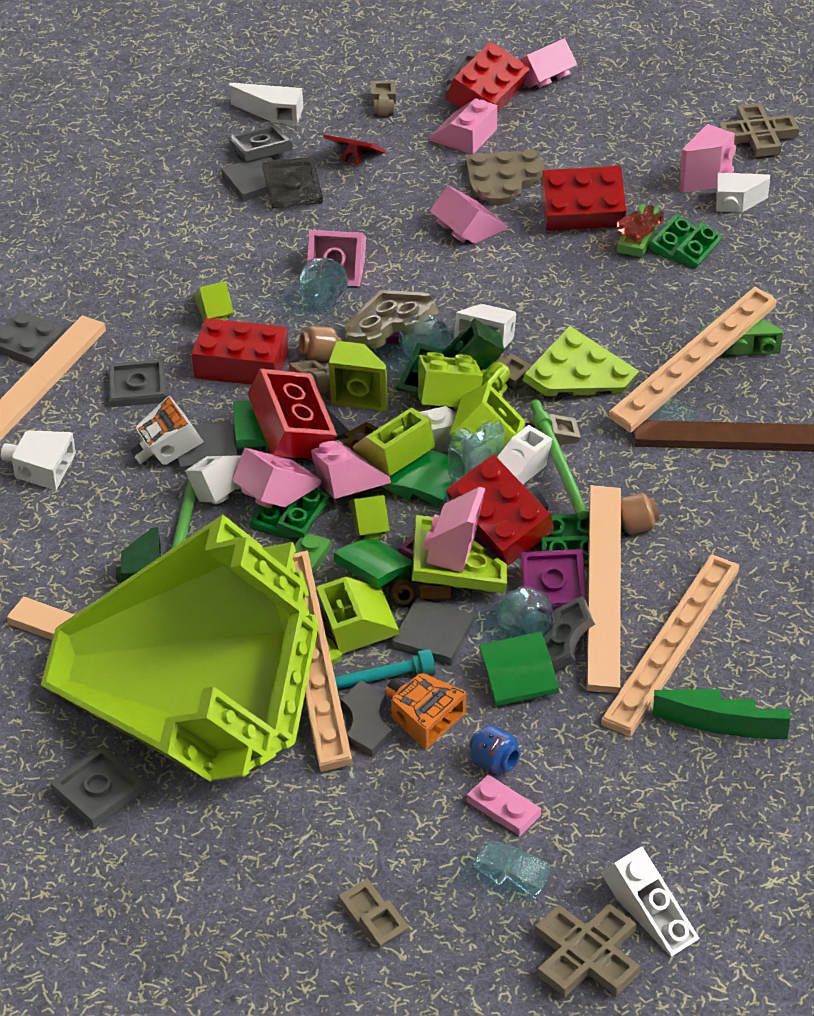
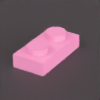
M487 775L467 794V803L519 837L541 816L540 807L490 775Z

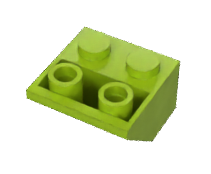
M429 352L427 356L419 355L418 397L422 405L459 407L463 395L482 386L483 374L476 360H472L471 356L456 355L455 358H448L437 352Z
M486 383L462 396L449 435L476 463L480 464L492 454L498 457L512 437L523 430L525 420L489 383Z
M411 407L353 445V451L388 476H391L435 447L431 420Z
M343 577L316 587L323 613L336 646L342 654L400 634L381 587L378 589L371 584L349 577Z

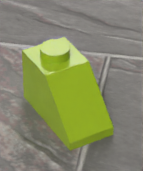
M226 281L199 287L193 293V298L203 321H205V318L228 320L227 317L234 314Z
M384 495L348 501L357 536L364 535L365 539L383 538L382 532L390 531Z

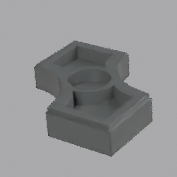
M583 596L554 610L555 620L553 627L544 638L554 672L576 662L574 652L578 640L585 631L595 625L588 604Z
M360 680L341 699V707L350 714L353 720L352 726L347 733L349 744L373 757L392 738V729L383 722L380 716L381 709L387 702L385 693Z

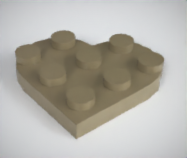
M533 149L465 155L471 193L475 199L479 198L487 201V205L501 206L510 204L512 199L518 195L521 196L522 188L532 187L535 181H538L540 178L542 179L544 163L538 157L537 151Z
M380 290L344 326L348 342L361 343L366 346L370 345L373 349L379 348L386 343L385 339L394 332L407 331L410 335L419 333L423 329V324L437 316L439 311L436 303L428 293Z

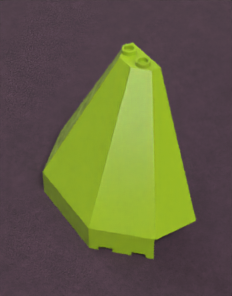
M222 514L57 626L41 686L210 782L212 780L246 776L250 773L249 770L255 766L263 765L277 756V752L282 749H288L296 742L319 625L316 615L309 613L305 597L309 596L302 570L296 571L293 556L296 552L294 543L289 542L263 548L260 543Z

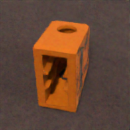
M424 673L418 674L408 684L394 678L388 683L385 694L392 698V719L425 749H428L466 714L465 691Z

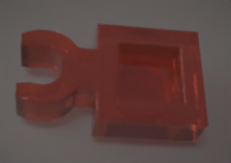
M653 205L645 207L642 214L634 211L617 222V231L637 242L652 233L655 226L663 222L664 212L661 211L653 214Z

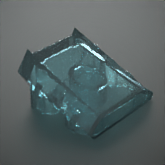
M501 420L495 423L490 421L482 423L474 433L466 428L457 430L454 433L448 449V475L453 484L492 454L498 457L504 449L505 437Z

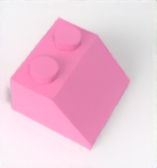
M565 38L520 59L530 67L524 85L528 88L537 85L540 89L552 83L551 78L555 76L560 80L570 75L569 70L577 65Z
M475 98L455 111L429 137V141L474 154L497 130V105Z
M707 124L682 149L679 191L691 192L716 188L718 173L734 172L732 159L736 151V145H734L735 133Z
M449 185L445 187L430 209L438 217L436 222L447 230L449 228L453 229L451 234L463 243L467 239L475 244L508 228V225L478 201Z
M309 230L306 284L360 287L365 263L366 236L359 232Z
M324 442L319 445V448L311 450L316 477L322 480L320 486L334 499L391 483L390 477L339 442Z
M244 448L232 481L242 487V493L255 497L257 504L267 508H272L273 504L286 507L320 486L322 481L293 460L249 448Z
M478 487L445 503L441 514L434 515L430 532L428 531L424 543V550L429 551L426 563L463 573L475 538L485 488Z

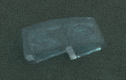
M487 840L472 864L473 867L499 885L507 878L534 898L540 893L554 869L544 861L521 849L492 840Z

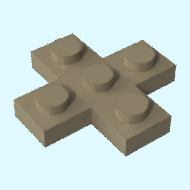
M762 103L739 105L736 112L738 121L719 123V128L735 133L734 144L750 143L756 157L781 154L782 145L779 139L794 138L799 135V127L792 114L768 117Z
M610 903L587 924H584L561 905L556 906L535 925V934L556 950L551 957L538 967L537 976L564 998L587 976H590L613 995L617 996L640 975L641 966L618 949L636 932V923Z

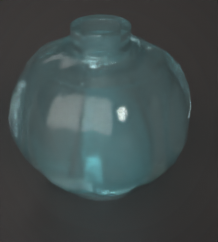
M314 258L306 262L302 267L298 283L301 295L306 301L311 302V304L317 307H332L343 300L348 286L346 271L340 263L330 258Z
M418 313L409 318L410 321L406 324L407 326L399 334V343L409 359L417 343L444 350L451 343V333L443 319L438 315L426 314L419 319Z
M522 586L508 592L496 610L498 629L507 639L522 636L520 628L526 634L542 632L544 637L549 632L554 620L553 605L550 598L544 592L529 586Z

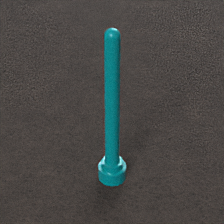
M425 649L417 651V655L411 656V660L337 676L335 680L338 690L355 686L360 680L368 683L415 672L416 675L421 673L431 675L436 673L431 650Z

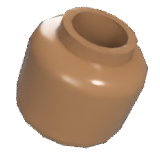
M309 326L305 332L300 334L299 351L307 361L329 362L336 341L342 340L341 337H337L336 331L332 327Z
M641 492L621 498V528L624 527L628 535H635L654 529L655 521L660 519L653 497L648 498L646 493Z

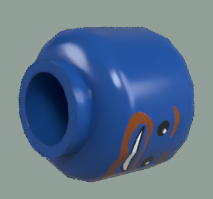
M494 725L486 726L481 731L475 732L469 744L472 761L496 775L511 771L517 765L521 754L517 738Z

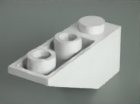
M229 83L231 105L273 123L298 125L303 110L302 88Z
M528 425L512 437L497 458L524 484L547 465L553 439Z
M242 455L206 456L185 470L199 502L219 504L229 498V493L242 488L232 481Z
M643 847L638 848L601 872L616 899L670 956L675 955L700 939Z

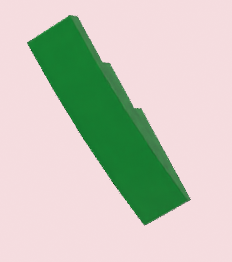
M720 689L654 690L652 708L654 716L684 726L719 734L749 738L788 739L790 726L789 709H756L754 699H721Z

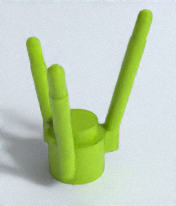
M494 362L488 370L483 369L481 371L483 374V385L489 383L503 396L508 389L506 382L511 377V372L505 364Z

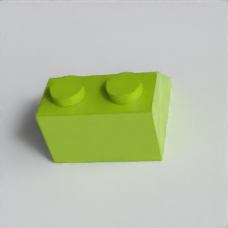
M336 341L329 360L331 405L387 412L386 365L365 344Z

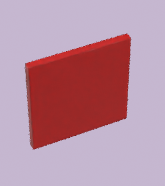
M323 135V138L348 146L342 155V160L346 163L351 154L355 155L354 164L358 165L360 163V148L381 153L386 151L372 143Z

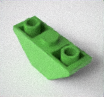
M761 319L721 355L781 353L783 331L779 327ZM709 323L706 327H704L702 330H700V331L698 332V335H699L704 329H706L711 323Z

